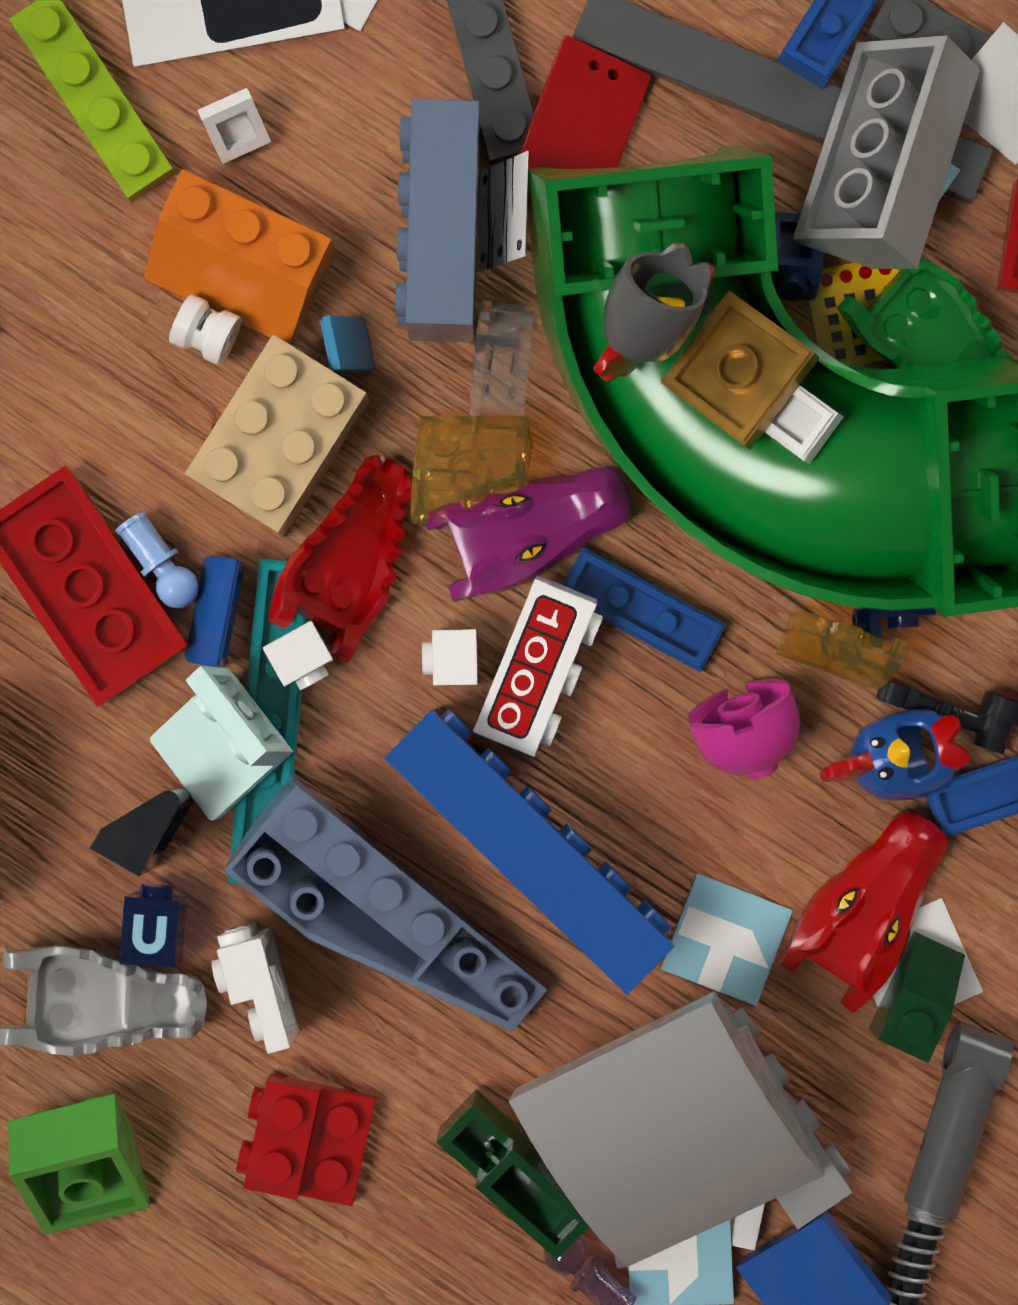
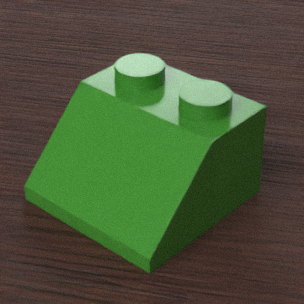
M115 1093L102 1097H91L83 1102L49 1111H37L30 1116L8 1121L9 1176L45 1235L150 1208V1198L132 1127Z

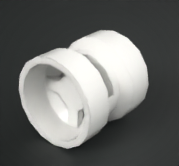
M190 294L177 313L170 331L169 343L184 350L193 347L201 351L203 359L221 366L237 339L242 324V317L227 310L217 312L210 309L208 301Z

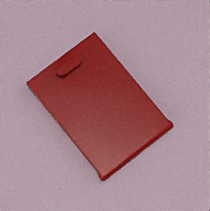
M564 35L518 155L529 151L528 169L539 167L555 169L617 167L652 75L571 36Z

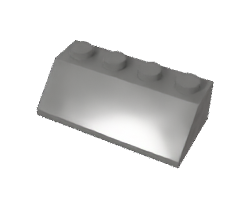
M948 35L856 43L793 236V240L798 244L872 269L918 268L980 69Z

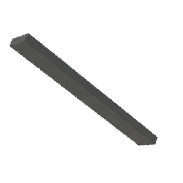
M587 0L572 36L652 76L822 145L824 144L841 92V88L829 83L821 89L780 63L624 0ZM959 136L951 164L961 171L944 194L970 204L975 197L993 150Z

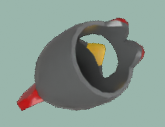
M682 242L673 243L662 252H640L630 257L615 277L606 298L603 313V332L608 347L595 364L593 370L603 380L610 383L619 376L627 377L640 363L664 361L673 356L690 336L700 317L707 297L708 286L715 275L713 266L707 262L692 265V256L689 248ZM667 272L681 279L689 287L693 294V305L685 307L683 299L652 295L647 293L645 286L655 274Z

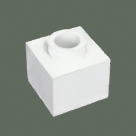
M312 621L263 647L283 686L286 687L296 682L300 691L328 676L329 674L324 665L334 660Z
M476 629L432 630V642H422L423 675H433V686L478 685Z

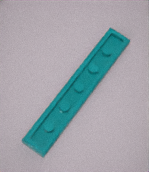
M259 558L246 691L293 752L235 804L230 858L259 813L291 775H295L303 690L300 691L296 682L284 687L263 650L264 646L309 622V619L296 613L292 623L286 629H282L268 621L275 586L287 561ZM228 875V883L239 884Z

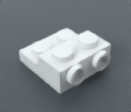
M251 922L224 930V934L217 936L220 946L217 949L219 959L212 961L213 976L219 993L228 992L231 1005L253 999L254 1008L248 1009L250 1028L256 1042L264 1040L267 1054L290 1048L299 1034V1028L272 927L258 931L256 922Z

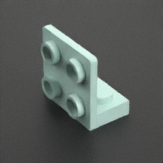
M200 666L185 680L196 695L150 737V742L208 819L219 820L282 763L293 750L229 668Z

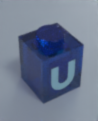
M141 884L140 893L133 892L125 896L119 963L175 967L182 961L187 896L173 895L174 887L162 884Z

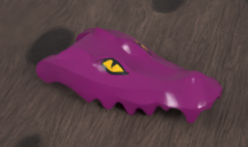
M606 466L589 469L567 477L556 476L529 481H504L487 484L462 493L439 508L423 515L428 531L439 530L447 525L450 527L467 575L466 579H459L455 583L448 585L453 602H457L469 597L506 591L534 580L537 575L543 574L555 562L578 550L589 539L625 524L631 516L632 504L628 488L620 473Z

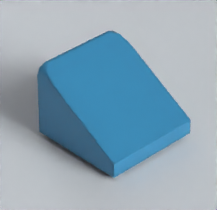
M334 315L322 317L320 324L330 370L341 377L373 370L374 362L365 321L359 317Z

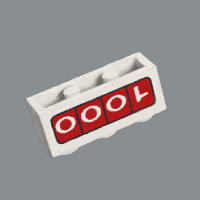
M536 576L473 730L474 733L533 757L540 743L550 747L562 716L552 713L560 693L571 696L582 666L573 663L581 643L588 646L592 645L603 618L602 615L594 612L598 599L542 576Z

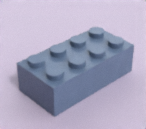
M411 99V117H401L400 151H402L403 164H410V172H399L398 202L399 206H401V218H408V228L398 227L397 261H399L400 271L407 272L406 283H396L395 315L398 317V326L407 327L410 341L474 342L480 154L479 101Z

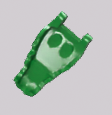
M922 257L917 269H897L899 272L867 309L851 296H847L837 307L846 323L862 343L897 368L1001 356L1018 364L1011 354L1003 349L1002 338L992 327L991 321L986 316L980 314L977 309L976 299L966 291L962 282Z

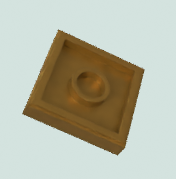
M728 291L660 383L750 450L820 357L746 302Z

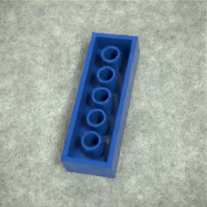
M431 709L384 759L628 995L674 948V945L666 935L672 927L646 900L637 907L626 896L632 889L628 882L606 861L598 869L586 857L592 850L589 847L590 845L567 823L558 830L546 818L552 811L551 807L528 785L519 792L506 779L512 772V769L489 747L480 754L466 740L473 731L450 709H447L442 716L435 709Z

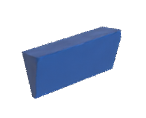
M205 557L188 638L190 647L186 649L185 654L186 661L211 667L223 668V666H226L245 570L243 562L232 558Z

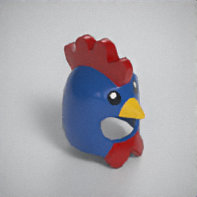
M930 709L907 710L879 718L859 730L852 742L848 758L822 768L820 772L822 782L854 780L863 790L878 800L889 801L917 799L944 790L950 786L954 772L966 766L970 760L969 752L961 745L953 742L962 727L959 718L953 715L940 716ZM921 727L929 732L936 751V765L932 772H930L923 754Z

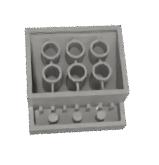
M715 991L517 1087L508 1100L526 1134L566 1197L598 1238L628 1267L823 1177L825 1173L747 1025L735 1030Z

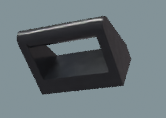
M185 787L164 791L101 828L89 849L133 874L141 876L157 867L192 806L194 799Z

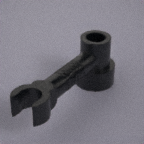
M882 678L875 697L882 702L906 710L930 709L940 716L953 715L959 718L961 728L976 733L973 744L1000 754H1004L1014 724L1018 725V701L985 690L978 710L965 706L962 707L960 704L957 705L951 701L947 702L945 699L942 700L934 695L886 678Z

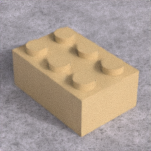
M273 334L184 474L285 537L370 403V399L365 391Z

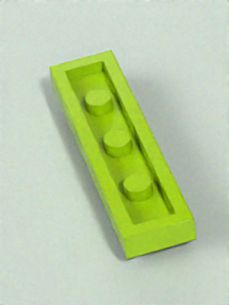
M36 0L9 18L130 202H133L175 174L172 166L61 0Z

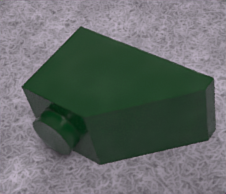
M914 931L868 1029L879 1041L929 1063L952 1014L965 955Z

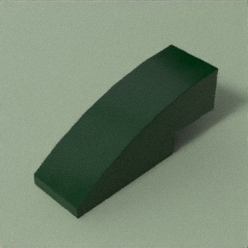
M477 1089L440 1126L436 1143L477 1178L476 1189L556 1260L589 1228L546 1167L534 1145Z

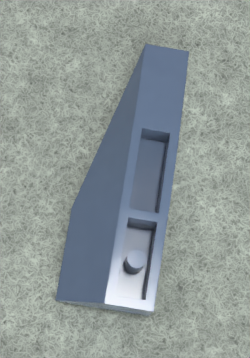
M291 775L259 813L224 867V872L309 940L512 1032L548 990L454 907L294 775Z

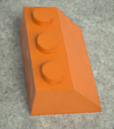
M181 169L159 215L143 279L184 299L190 294L208 301L210 309L217 312L227 310L242 317V326L267 338H271L274 334L292 346L333 260L336 249L331 238Z

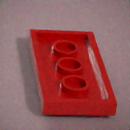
M63 466L0 509V564L97 707L103 706L190 647L70 467Z

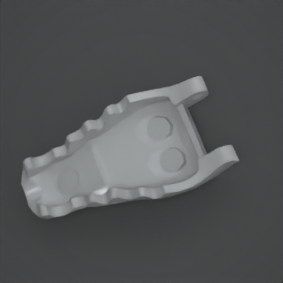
M51 945L3 951V968L29 970L26 1025L0 1026V1045L20 1046L56 1055L78 1056L99 1052L108 1047L132 1045L144 1042L150 1038L188 1039L194 1037L203 1026L207 999L205 986L197 977L181 973L157 972L137 964L107 957L93 950L73 946Z

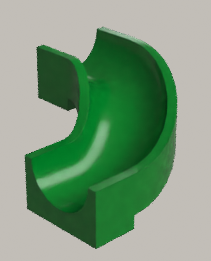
M742 146L717 148L718 152L701 157L656 164L596 169H555L548 167L528 169L527 205L534 281L541 322L555 366L572 402L597 441L640 491L679 528L716 555L760 579L800 595L844 606L881 610L934 608L944 617L1018 607V364L1001 356L898 369H871L843 362L830 356L818 347L788 315L777 296L772 282L771 271H778L771 155ZM682 242L686 244L692 256V265L705 262L710 263L714 268L715 274L708 286L707 297L693 331L683 346L670 358L659 362L640 363L627 377L619 376L610 383L606 382L593 368L608 347L603 332V313L606 298L615 277L627 260L640 252H662L673 243ZM667 272L655 274L645 286L647 293L652 295L683 299L685 307L693 305V294L689 287L681 279ZM728 291L746 302L820 357L800 385L841 414L843 419L810 464L803 461L766 432H763L749 450L660 383Z

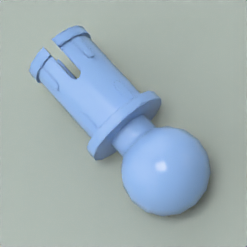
M145 511L132 516L115 530L144 568L141 571L143 578L152 573L158 578L156 581V592L160 601L168 607L184 608L196 599L198 581L195 574L188 568L174 565L171 560L179 554L176 548L170 550L147 518Z

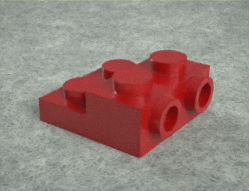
M271 1073L266 1080L265 1088L254 1087L250 1101L248 1119L257 1120L254 1140H243L238 1157L236 1172L246 1174L243 1189L297 1200L298 1196H304L352 1207L376 1096Z

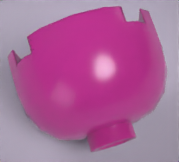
M771 678L746 682L745 685L748 693L728 700L727 688L703 700L693 708L688 715L690 721L688 724L693 740L705 760L717 770L734 775L747 774V777L750 779L763 778L774 773L779 767L778 763L784 760L796 745L801 724L796 698L792 694L790 685L786 680Z

